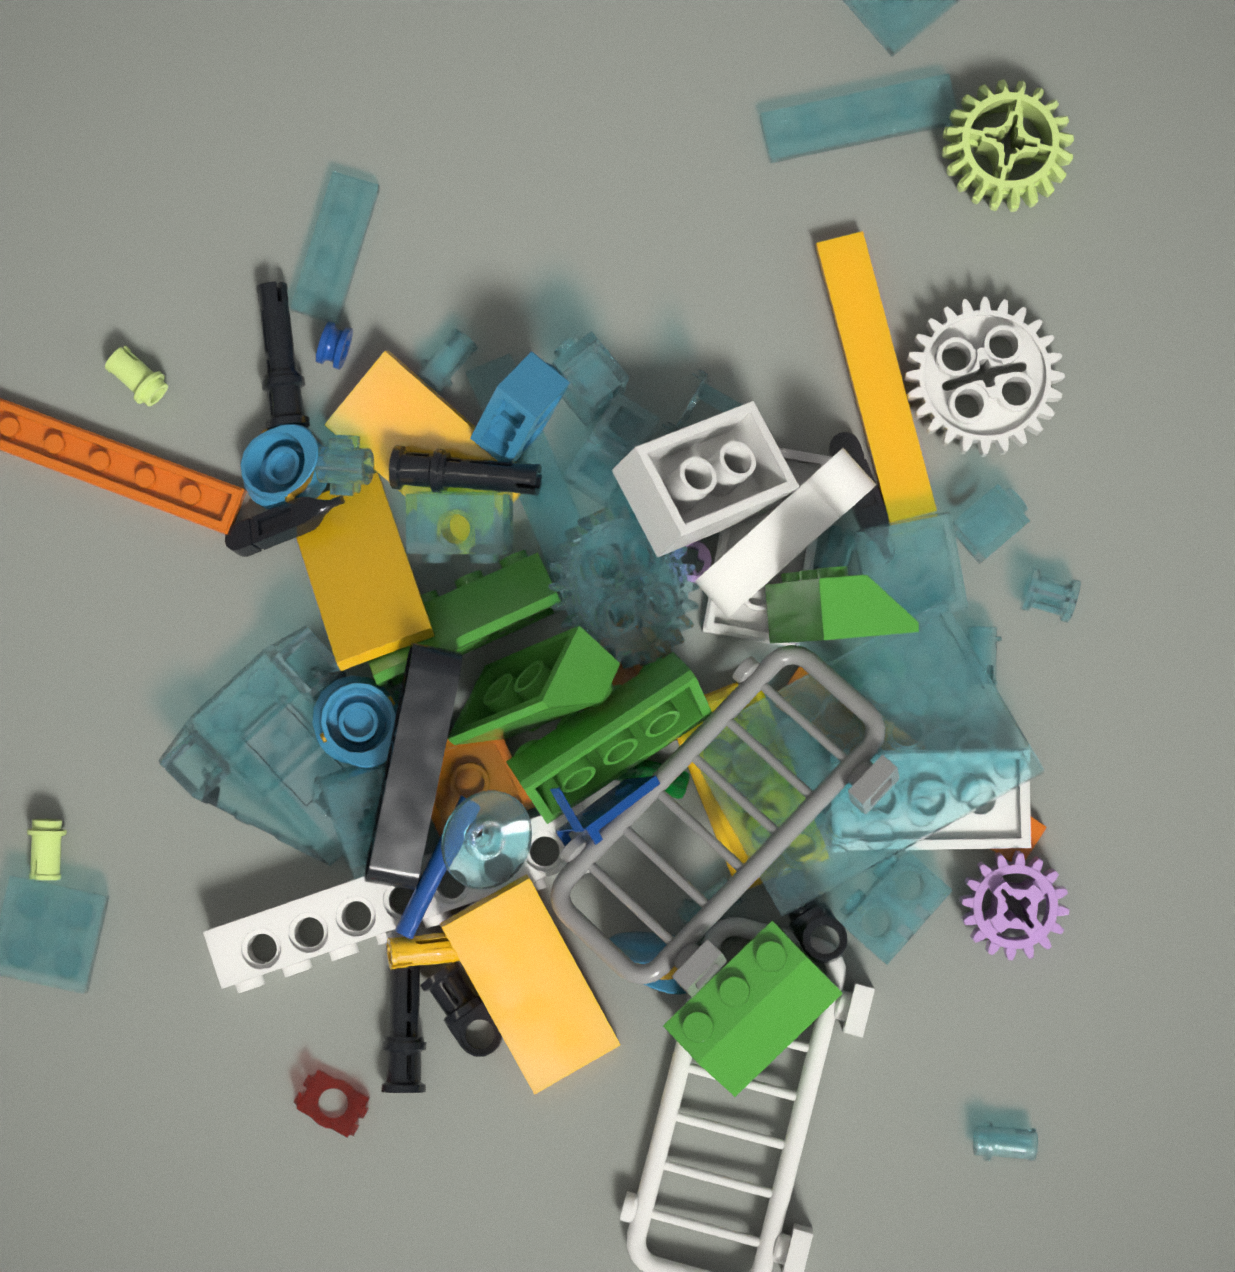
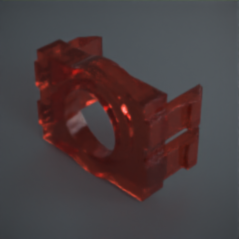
M318 1069L316 1074H308L303 1083L307 1090L299 1091L293 1101L297 1105L296 1109L311 1117L322 1127L332 1129L346 1138L349 1135L354 1136L360 1126L358 1119H364L369 1110L368 1101L370 1097L354 1089L347 1081L335 1078L321 1069ZM331 1088L341 1090L348 1100L345 1113L334 1118L326 1116L319 1106L320 1096L324 1091Z

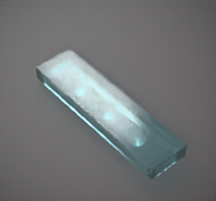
M948 73L763 112L760 115V120L771 164L954 125L949 116L953 109H957Z

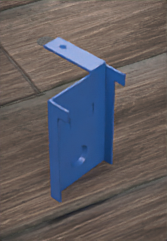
M656 775L625 779L577 815L573 812L560 788H551V793L568 820L567 823L556 830L563 845L566 846L572 840L569 836L570 832H583L584 830L588 832L594 844L597 845L603 840L599 830L660 785Z

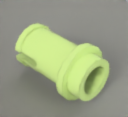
M127 346L118 348L105 364V369L114 374L134 393L133 399L138 404L145 403L149 407L153 406L164 396L168 389V385L164 382L165 376L160 371L153 372Z
M32 819V828L27 829V835H31L29 879L60 880L62 836L67 835V830L62 829L61 819Z

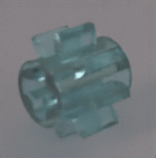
M337 435L336 438H329V446H321L318 449V459L315 466L318 481L320 483H330V495L353 496L354 492L360 493L361 485H369L373 478L374 455L370 448H359L360 436Z

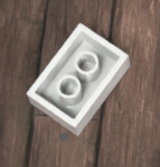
M754 401L639 445L612 469L657 558L770 511L799 488L795 477Z

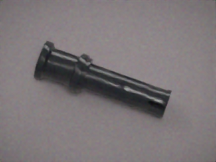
M276 281L257 285L256 290L260 305L267 374L263 376L261 381L262 390L266 391L268 395L270 419L266 422V428L270 430L284 424H298L308 428L310 426V418L304 415L301 388L306 384L304 376L296 368L288 303V284L279 282L278 287H276Z
M396 445L390 457L389 482L391 488L401 490L404 485L429 487L433 493H442L447 491L449 487L538 496L542 485V474L538 473H541L542 467L541 464L451 457V454L444 449H436L434 453L407 451L405 446Z
M420 965L390 970V1035L385 1037L384 1042H382V1050L387 1052L386 1082L381 1084V1092H426V1084L421 1082V1052L426 1050L427 1042H424V1037H419Z

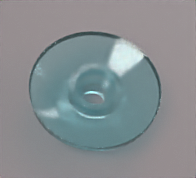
M481 791L463 800L449 816L442 834L441 851L448 872L455 880L473 889H491L507 882L522 867L530 851L532 842L530 817L519 800L502 791ZM482 829L483 834L481 839L478 842H475L477 834Z

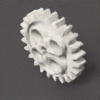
M983 297L979 303L978 310L973 311L969 301L964 299L960 304V315L958 316L948 306L941 312L943 325L932 318L928 320L926 327L932 337L917 334L914 343L923 352H909L906 361L917 366L918 369L906 372L904 381L915 383L918 388L910 391L907 394L908 401L922 402V406L914 414L915 419L929 416L933 420L926 430L928 435L940 428L945 432L942 446L946 447L954 438L960 440V454H965L972 443H976L980 456L985 457L990 449V444L995 443L997 450L1002 455L1008 451L1009 438L1021 448L1027 443L1024 429L1036 436L1043 430L1036 417L1050 420L1054 416L1055 412L1046 402H1058L1062 398V393L1051 387V384L1061 382L1065 378L1064 373L1051 370V366L1062 358V354L1047 353L1046 348L1055 337L1053 335L1038 337L1036 332L1043 322L1041 319L1029 325L1023 322L1027 308L1022 307L1012 316L1008 314V300L1004 299L995 311L991 310L988 298ZM994 337L1007 339L1013 348L1012 356L1003 359L996 357L990 350V339ZM947 349L960 351L966 359V367L959 371L947 368L942 361V352ZM1019 363L1024 364L1026 367L1025 371L997 375L988 387L985 386L983 380H977L949 391H945L942 388V384L946 382L971 379L980 367H982L985 374L995 373ZM1007 383L1019 385L1025 392L1024 404H1009L1002 395L1003 385ZM961 395L972 397L978 404V415L973 418L961 416L955 408V399Z

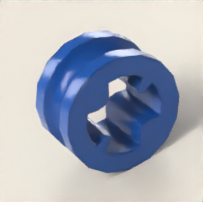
M327 322L318 344L316 363L324 364L325 361H330L333 363L334 369L340 370L345 363L350 349L353 329L345 327L344 330H339L334 322Z

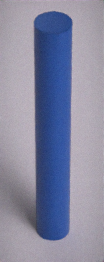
M460 796L416 889L398 922L395 932L413 939L479 805L478 803Z

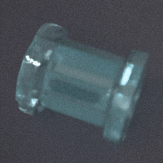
M1033 567L1023 590L1020 609L1029 611L1031 608L1056 614L1060 616V621L1068 623L1077 603L1081 582L1072 579L1068 583L1041 575L1040 569Z

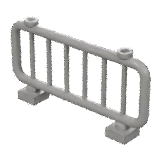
M788 645L779 647L768 654L760 663L753 656L745 659L732 676L739 685L652 775H656L660 785L601 828L599 833L603 840L597 845L594 844L592 839L587 842L581 835H578L562 850L560 858L567 864L558 873L552 884L550 897L553 910L559 919L618 976L626 981L642 985L656 982L675 966L678 970L672 977L693 998L727 962L722 952L708 939L700 947L696 944L848 783L852 785L848 790L851 803L866 815L899 780L898 768L883 754L874 764L870 762L884 742L886 728L881 713L867 698L816 653L803 646ZM787 665L802 667L864 723L865 736L848 755L768 684L782 668ZM760 691L767 695L840 761L837 767L814 791L734 720ZM726 726L806 798L780 827L774 824L699 755ZM692 762L772 834L745 863H742L665 791ZM657 798L737 871L710 900L700 893L630 827ZM623 834L702 907L675 937L596 864ZM588 870L667 944L652 961L646 964H637L632 961L574 906L570 897L571 889Z

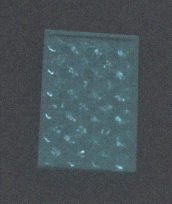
M944 600L913 616L919 623V632L877 636L827 663L867 698L883 716L886 728L884 742L870 762L874 764L883 754L898 768L899 780L866 815L851 803L848 790L852 785L848 783L761 874L759 878L781 918L1043 774L1044 768ZM810 674L777 691L847 755L865 736L864 723ZM768 696L743 709L734 718L736 722L813 791L840 763L834 755ZM727 726L699 754L778 827L806 799ZM698 768L749 859L772 834Z

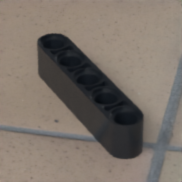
M411 643L366 861L365 882L411 890L416 889L461 673L463 654L460 651Z

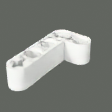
M842 448L695 582L727 618L730 617L835 521L871 491L876 484L846 450Z

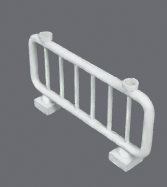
M728 917L717 921L706 932L701 945L708 939L720 950L722 943L730 937L752 940L768 924L747 918ZM782 928L784 932L803 950L793 932L789 929ZM812 935L810 937L812 947L821 954H829L837 949L832 943ZM842 956L837 961L824 964L826 976L843 994L814 1021L809 1043L795 1039L788 1046V1048L806 1052L797 1091L752 1080L745 1087L794 1101L785 1140L679 1112L688 1073L716 1079L700 1065L691 1063L692 1057L676 1041L638 1192L627 1191L620 1221L629 1223L626 1247L630 1259L639 1270L643 1272H712L651 1254L646 1245V1237L652 1218L757 1247L750 1272H772L774 1262L783 1265L781 1272H804L813 1238V1228L793 1223L791 1235L782 1233L814 1102L835 1019L844 1021L843 1033L863 1038L875 988L856 982H854L852 992L843 990L846 965ZM689 994L686 1003L692 998ZM676 1121L782 1149L773 1187H764L666 1160ZM663 1170L770 1198L760 1237L654 1209Z

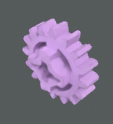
M1015 851L1012 862H1007L1000 852L995 853L996 866L989 868L980 861L977 866L982 876L978 880L972 877H966L965 882L973 892L972 895L960 896V903L971 908L970 912L961 916L964 925H977L970 934L975 943L988 938L985 950L989 954H995L1001 946L1004 947V954L1008 960L1014 959L1016 949H1022L1029 959L1033 958V945L1039 942L1044 948L1050 949L1052 946L1047 938L1050 931L1058 934L1064 932V929L1056 922L1057 916L1069 915L1070 909L1058 903V899L1068 894L1067 889L1064 886H1052V883L1059 876L1053 868L1043 873L1040 872L1043 866L1041 858L1035 856L1027 865L1025 864L1024 854L1021 851ZM1020 873L1031 878H1026L1021 883L1006 882L1002 876ZM989 888L992 892L991 908L984 912L985 916H983L982 901L986 890ZM1002 889L1010 896L1013 895L1017 900L1022 899L1020 905L1023 908L1022 912L1027 917V921H1024L1012 911H1007L1008 905L1005 902L1006 898L1001 893ZM1046 897V911L1042 921L1039 922L1037 919L1038 903ZM1007 928L1023 929L1026 934L1019 937H1007L997 933H1002Z

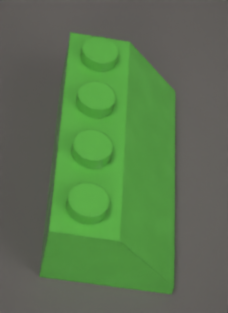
M526 550L511 554L499 561L502 569L486 576L483 575L481 570L469 573L454 581L457 589L439 596L437 590L422 594L421 597L435 636L417 644L460 651L465 655L563 611L560 598L538 552L528 556ZM410 646L368 661L377 685L380 687L384 686L387 690L402 683Z
M672 652L664 658H655L642 667L637 676L625 684L613 686L612 693L601 705L597 707L590 706L581 713L574 712L568 718L561 720L556 729L546 736L523 744L516 751L515 756L507 760L506 763L545 822L549 824L564 814L551 793V788L559 787L570 807L573 808L705 721L712 711L694 673Z

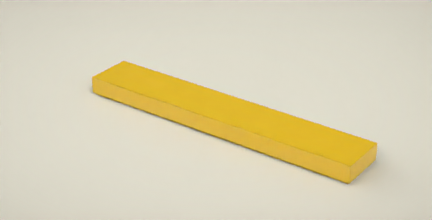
M861 231L818 242L815 245L878 488L887 510L888 525L936 513L937 508L864 233Z

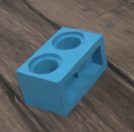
M531 351L496 387L470 439L497 461L514 463L542 434L570 382L560 375L554 366L544 362Z

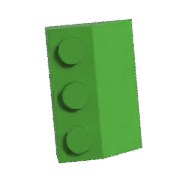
M848 566L781 573L782 583L765 585L770 644L919 632V623L868 575L849 576Z
M576 626L487 664L462 709L448 740L454 745L508 739L526 731L533 732L542 725L556 719H566L574 712L587 707H597L612 693V681L620 663L582 627Z
M772 920L706 983L693 998L679 1009L663 1027L702 1068L736 1097L837 1000L843 992L784 930Z

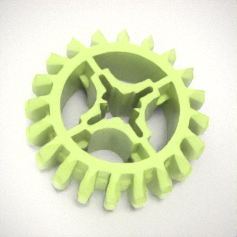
M1003 79L998 81L995 95L985 84L979 86L977 90L978 99L966 94L961 101L964 110L953 109L949 116L950 121L955 126L945 127L942 135L944 139L951 142V144L943 147L942 157L956 160L947 167V175L956 176L962 174L964 176L956 187L958 192L966 191L972 186L976 189L971 199L973 204H978L984 195L991 197L989 208L992 211H996L999 208L1002 199H1006L1009 211L1015 212L1019 208L1020 197L1030 208L1034 207L1038 202L1037 192L1047 198L1050 197L1055 190L1052 182L1062 183L1067 175L1061 166L1069 165L1073 159V154L1063 148L1073 143L1074 136L1070 133L1059 132L1069 123L1068 116L1061 115L1054 118L1052 114L1059 106L1058 101L1054 99L1043 105L1040 102L1044 93L1042 87L1034 90L1032 96L1024 94L1026 89L1024 81H1018L1013 92H1009L1008 84ZM1007 112L1002 126L997 128L984 127L983 131L971 129L976 122L987 115ZM1023 117L1037 128L1044 144H1040L1039 138L1030 136L1025 131ZM1011 127L1010 140H1012L1011 148L1014 151L1009 155L1004 164V144L1001 142ZM970 147L975 148V153L986 156L990 160L992 176L978 165ZM1032 161L1043 163L1039 171L1027 178L1013 181L1008 180L1009 173L1014 165H1030Z

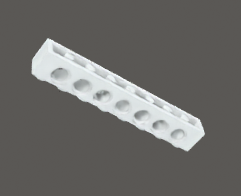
M581 803L572 808L575 815L583 811ZM562 814L549 824L545 822L542 816H538L460 843L447 869L458 870L464 876L465 889L460 896L450 898L445 896L438 886L422 919L425 929L439 925V923L452 916V909L467 904L471 906L526 874L532 881L536 891L546 888L544 878L559 873L567 864L560 858V854L565 846L556 833L557 829L568 822L565 815ZM586 830L569 833L571 839L578 835H581L587 842L591 839ZM544 836L554 839L560 850L558 859L549 866L536 863L531 854L533 843L538 838ZM432 853L423 856L418 882ZM494 853H503L512 862V873L503 882L491 880L485 872L486 860ZM364 877L204 931L203 934L221 989L235 985L239 994L265 985L266 982L263 975L282 968L284 977H288L313 968L310 958L329 952L331 961H335L360 952L357 945L359 941L376 936L378 945L387 943V938L404 937L395 932L403 914L397 911L392 903L393 892L398 887L365 882ZM355 901L366 904L371 912L370 923L363 930L352 928L346 921V910ZM308 917L317 919L324 929L323 939L316 946L305 944L299 935V927L303 920ZM260 934L271 936L277 946L276 955L269 962L257 959L253 953V942Z

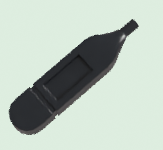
M841 432L835 435L829 444V455L833 457L844 448L876 484L868 462L864 459L865 455L857 437L849 432ZM876 485L851 510L859 528L880 547L884 559L892 557L887 545L888 514Z
M338 496L331 500L311 497L294 499L252 516V519L247 518L235 523L230 527L228 534L225 535V544L239 556H251L261 552V549L266 550L315 530L325 515L332 508L344 504L345 500L343 496Z

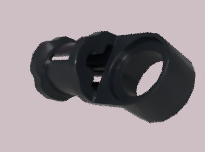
M800 867L777 880L766 891L770 897L776 896L791 920L789 927L805 953L818 963L829 964L837 961L843 955L847 947V932L845 927L836 919L826 902L820 903L805 879L808 874L804 867ZM792 891L796 893L804 908L801 907ZM821 926L833 928L839 936L838 948L829 954L817 952L810 942L812 932Z
M457 961L452 962L420 984V987L424 992L430 991L446 1015L443 1021L461 1048L466 1053L475 1057L487 1056L500 1046L503 1037L480 996H474L458 972L460 964ZM446 983L448 984V986L450 987V989L452 990V992L454 993V995H455L456 998L458 999L459 1003H456V1001L454 1000V998L452 997V995L450 994V992H449L448 989L446 988V986H445ZM485 1020L493 1026L495 1037L489 1047L478 1049L468 1042L466 1031L473 1021Z

